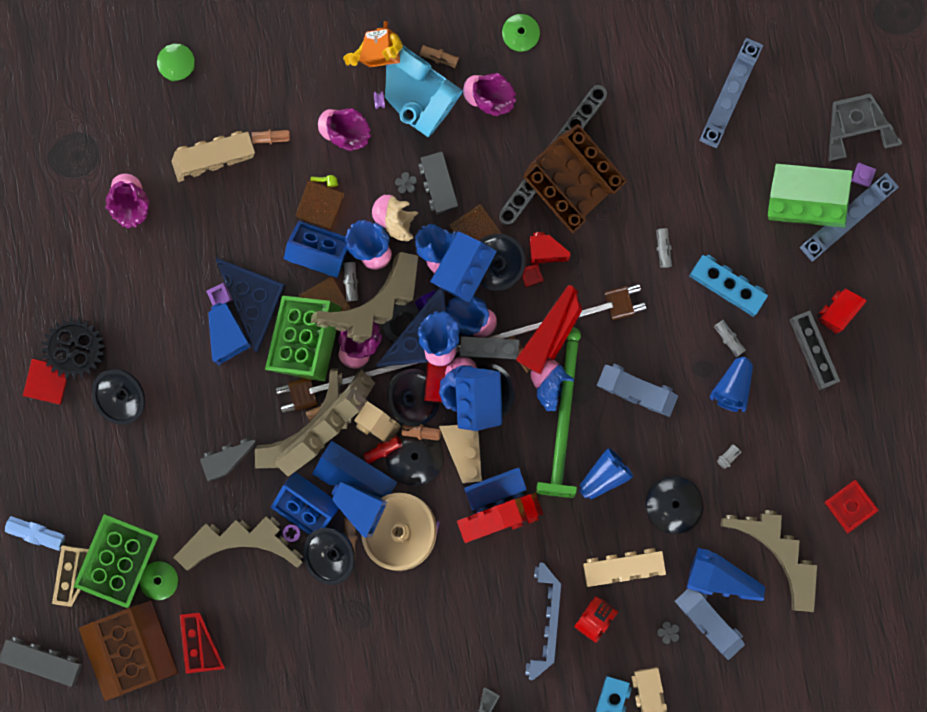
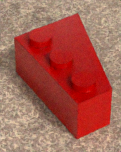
M200 613L179 615L185 673L225 669Z

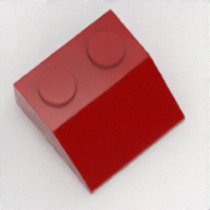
M545 232L533 233L534 236H530L531 264L569 261L570 252L550 235H545Z
M846 288L841 292L838 290L831 298L833 300L830 306L825 305L819 313L821 317L818 320L835 334L843 331L866 303L864 298Z

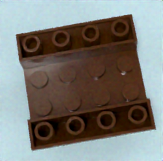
M579 124L553 141L531 162L523 175V178L571 233H574L587 221L584 217L608 194H615L627 182Z
M152 600L79 628L105 701L178 674Z

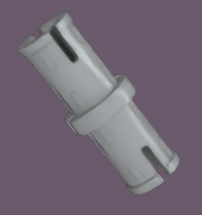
M668 228L656 230L658 247L656 249L659 252L660 268L672 267L670 252L672 246L669 243Z
M356 262L343 263L345 271L343 283L346 287V301H358L357 284L359 282L356 277Z
M724 319L714 326L724 340L723 343L728 345L735 357L746 351L737 339L736 333L730 330Z

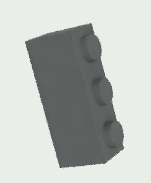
M443 152L421 157V163L418 166L421 175L425 174L426 181L423 182L426 193L430 192L432 198L428 200L431 211L435 210L436 215L457 210L458 204Z
M461 337L460 357L517 360L519 340Z

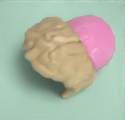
M393 195L381 196L375 201L372 208V217L375 222L386 228L389 235L397 240L407 242L413 239V235L409 230L410 222L418 212L403 211L402 208L409 206L407 201H398Z

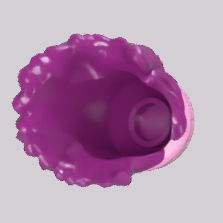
M492 73L485 76L473 75L466 80L463 87V95L467 102L473 106H478L479 109L487 114L499 116L510 112L514 108L516 93L510 82H507V79L500 73Z
M354 108L328 109L319 117L318 130L325 139L331 140L339 148L353 151L363 148L368 144V139L371 137L369 123Z
M126 173L116 176L106 197L107 205L105 208L109 210L112 219L117 220L122 227L127 229L137 227V224L145 222L147 218L149 199L142 190V185L137 177Z
M374 320L371 337L364 342H355L353 338H348V330L340 331V350L338 356L346 367L352 369L363 367L369 361L370 355L374 354L378 348L382 335L380 334L378 323H375Z

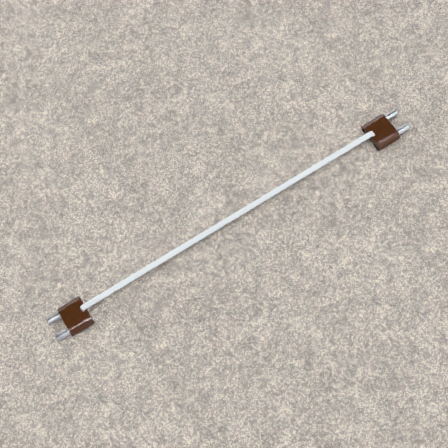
M640 285L628 288L623 286L605 291L604 295L607 303L582 310L579 317L609 309L612 321L635 315L634 312L646 309L645 303L632 306L629 294L641 291ZM542 322L488 338L504 339L536 330ZM456 346V352H459L460 346ZM414 364L386 366L366 372V374L372 377ZM355 376L343 379L342 385L351 383ZM302 378L288 382L286 386L276 388L278 395L290 391L293 403L282 406V412L285 413L292 410L297 412L318 406L315 393L328 389L329 383L313 387L311 379Z

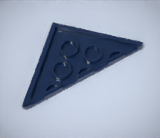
M216 258L218 267L253 349L258 353L285 284Z
M439 288L377 363V367L428 362L425 357V350L419 344L417 331L421 327L420 323L424 322V318L430 313L434 314L435 311L439 313L442 311L446 312L444 289Z

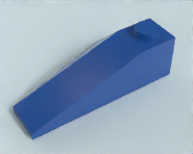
M333 441L328 445L312 473L329 485L335 486L336 484L339 485L340 482H348L378 497L391 494L398 483Z
M701 548L697 549L692 561L687 584L688 589L703 594L712 595L713 592L722 593L724 597H729L730 594L738 595L741 599L758 601L764 600L766 588L718 554Z

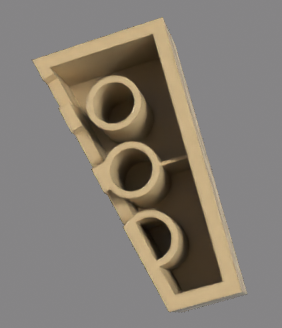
M237 131L232 133L230 137H216L212 142L200 141L193 147H179L175 151L171 162L177 180L181 182L185 180L184 176L191 174L193 177H196L208 168L214 171L223 167L224 163H227L229 166L251 159L255 151L249 133Z
M655 548L646 549L644 554L639 555L636 554V551L627 552L625 557L620 558L617 557V554L606 556V560L598 561V557L587 559V563L583 564L587 587L648 578L655 575H666L662 551L656 552Z

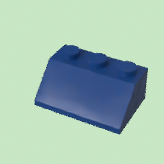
M298 221L287 242L284 260L338 278L348 254L346 238L343 235Z
M457 231L431 283L461 300L470 302L497 251Z
M464 366L455 376L458 428L479 431L502 425L500 371Z
M516 468L465 487L464 490L472 511L476 509L478 513L488 509L487 505L491 503L497 506L505 503V498L512 496L515 499L523 496V491H526L520 469Z
M296 472L285 482L270 507L309 535L317 529L328 527L339 510L332 497Z

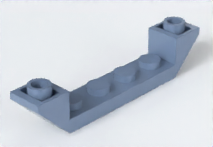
M748 38L745 39L699 141L717 149L733 110L762 50V44Z
M885 173L848 205L846 228L824 226L807 240L800 249L813 262L899 186Z
M539 563V566H535L534 578H538L537 582L553 584L548 589V599H551V607L547 606L546 618H550L549 626H545L544 637L548 638L547 646H543V657H546V661L530 659V664L526 663L525 675H529V680H534L554 663L561 583L544 563Z

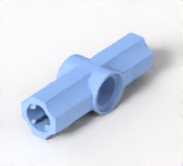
M10 516L5 526V532L24 538L27 542L36 545L41 544L57 551L61 550L66 536L46 529V526L31 521L27 522Z

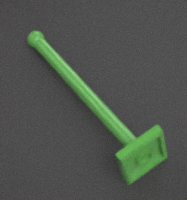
M575 327L572 328L567 337L564 363L565 372L573 379L575 377L578 350L577 341L581 338L580 330ZM562 381L551 484L538 482L536 486L537 494L573 498L576 494L577 487L562 485L574 381Z

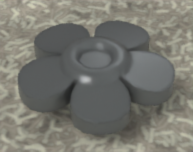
M404 172L402 179L397 178L395 180V184L400 186L398 191L401 194L406 193V191L409 193L414 192L415 187L413 185L417 183L415 176L410 177L409 173Z
M664 622L662 625L663 629L661 628L657 631L658 636L663 637L662 642L664 644H669L671 640L677 642L679 635L675 633L679 631V627L677 625L671 627L669 622Z

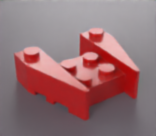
M532 493L458 520L457 523L463 540L467 543L510 526L512 530L523 526L522 522L528 521V524L538 521V516L544 513L537 494Z

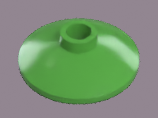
M517 14L510 17L502 29V37L505 44L510 49L519 52L533 48L540 36L537 22L525 14ZM522 28L525 30V32L523 34H519L518 29Z
M161 561L147 565L140 579L141 590L147 597L154 600L169 598L178 586L176 570L170 564ZM156 577L161 578V583L159 585L155 583Z

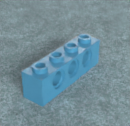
M702 255L689 277L754 317L768 297L765 294L766 291L757 285L755 287L750 285L749 280L744 276H736L728 266H720L712 256ZM709 270H716L718 277L716 279L710 278L708 275ZM725 280L733 281L734 288H726ZM742 290L749 291V299L742 298Z
M606 676L596 712H625L626 706L623 705L625 698L629 699L632 689V687H629L630 683ZM613 693L618 694L620 697L619 702L616 704L609 702V697Z

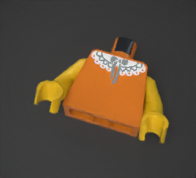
M378 21L377 30L366 32L359 49L354 53L346 54L343 59L347 66L350 64L356 66L358 64L357 61L368 67L400 63L399 51L403 48V44L399 36L388 29L387 21Z

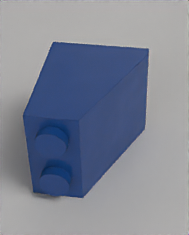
M221 302L212 306V310L208 312L212 360L217 365L252 347L230 307L226 303L222 304Z
M348 482L336 484L332 491V495H334L333 502L363 537H372L388 501Z

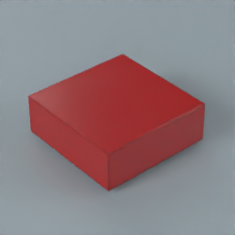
M538 263L525 267L522 275L525 288L544 282Z

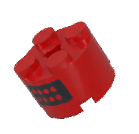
M595 596L574 627L597 643L602 636L601 632L604 633L618 611Z

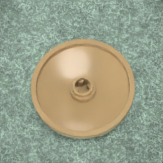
M406 493L389 494L381 498L388 501L372 537L365 538L362 536V542L366 553L376 564L386 569L404 571L418 566L429 556L435 545L437 525L434 514L429 506L418 497Z

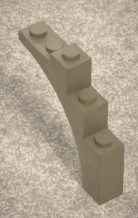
M403 252L395 255L386 283L368 303L348 311H317L312 314L311 322L316 323L318 327L327 328L331 326L335 327L338 331L348 330L347 337L353 338L355 342L366 341L371 337L373 320L375 323L385 324V322L392 319L394 301L397 305H406L413 300L418 256Z
M339 368L330 369L326 398L319 412L309 424L285 440L272 444L256 445L255 468H279L274 463L281 452L302 436L342 394L339 393V385L343 384L342 373L339 374ZM351 419L345 422L342 429H347L348 423H351Z
M363 370L358 372L332 406L302 436L282 451L274 464L287 476H290L317 456L322 446L340 432L345 422L361 411L367 401L366 397L375 385L371 377Z
M765 510V514H760L759 521H757V517L745 516V520H738L736 515H726V518H721L720 526L737 529L751 535L762 542L775 555L782 565L789 582L792 610L814 612L817 565H812V561L800 560V564H798L800 540H794L795 536L783 535V539H780L782 515H777V511Z
M266 516L251 532L249 531L250 526L246 522L235 520L221 536L219 535L221 531L214 524H205L173 557L187 571H190L200 561L216 552L228 548L256 547L271 551L285 558L297 568L304 563L301 560L303 556L296 549L292 551L287 546L289 542L284 537L280 536L278 538L276 536L281 529L279 528L280 523L273 516L271 518Z

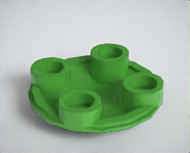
M182 44L167 45L158 55L157 66L159 72L170 81L185 79L195 69L193 53Z

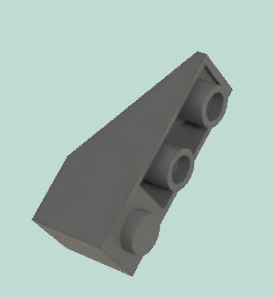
M251 437L241 440L240 445L233 447V444L222 447L221 452L215 453V451H210L203 454L204 458H201L200 461L207 481H213L228 475L257 444V441L255 439L251 440Z

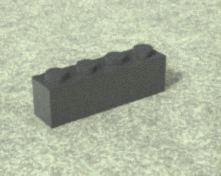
M809 310L792 317L789 321L818 390L840 382L811 311Z
M17 637L6 639L0 655V663L70 687L75 686L83 664L78 662V658L69 655L67 658L62 657L60 652L49 649V652L42 650V646L31 643V645L24 644V640Z

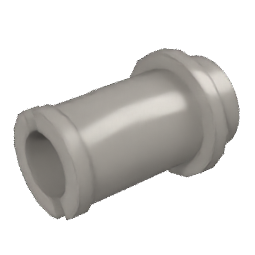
M732 444L722 456L718 457V464L724 469L730 467L731 462L741 454V451Z

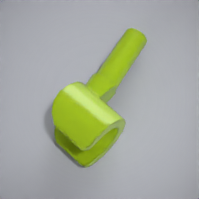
M333 175L311 177L312 182H327L328 187L338 186L337 178Z

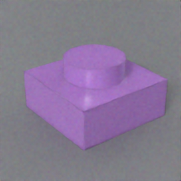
M858 163L851 182L869 188L876 169Z
M221 283L207 290L213 306L220 302L224 304L233 301L226 283Z

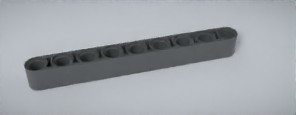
M596 85L589 91L553 141L570 130L572 122H578L583 130L586 128L606 100L607 91L603 86ZM600 92L603 98L595 99L593 93ZM583 107H589L592 110V113L586 115L582 112L581 109ZM525 179L500 212L499 220L504 226H512L537 194L535 190L530 191L526 189L525 185L528 182ZM521 197L525 203L518 206L514 203V199ZM510 212L513 215V219L506 221L502 217L503 214Z

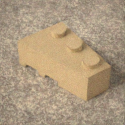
M368 401L354 420L357 423L356 427L366 435L370 432L383 442L394 438L401 428L400 424L390 419L391 417Z
M458 425L439 426L462 483L481 482L478 431L459 429Z
M61 546L52 604L72 607L80 592V589L73 586L89 549Z
M655 667L634 671L635 676H631L633 688L637 687L638 695L635 696L637 707L641 708V712H666L667 707L664 702L659 669Z

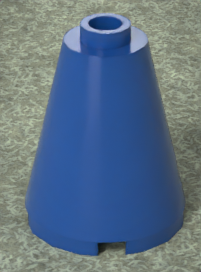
M746 357L736 358L711 392L710 399L712 401L716 399L718 401L717 405L727 410L738 412L739 409H742V412H745L748 405L753 372L751 360Z
M608 448L580 483L581 489L579 491L586 499L588 497L594 499L631 480L634 476L628 466L622 463V459L616 452Z

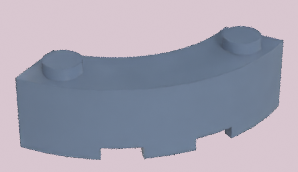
M605 364L597 384L598 387L634 404H637L639 401V405L668 417L671 416L678 395L672 392V388L665 385L658 387L624 372V368L619 365L613 364L612 367Z
M687 589L675 600L676 604L703 634L707 632L705 636L727 660L731 659L745 645L741 640L743 635L736 628L732 630L706 601V594Z

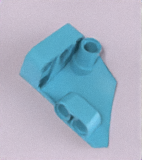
M403 45V48L399 51L400 63L386 65L385 98L400 114L402 122L412 125L429 138L452 109L463 90L437 73L428 62ZM408 109L413 112V119L407 117L406 112Z

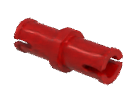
M398 436L385 443L381 442L374 449L365 452L363 455L364 459L368 464H371L381 457L385 458L390 452L401 448L402 442Z

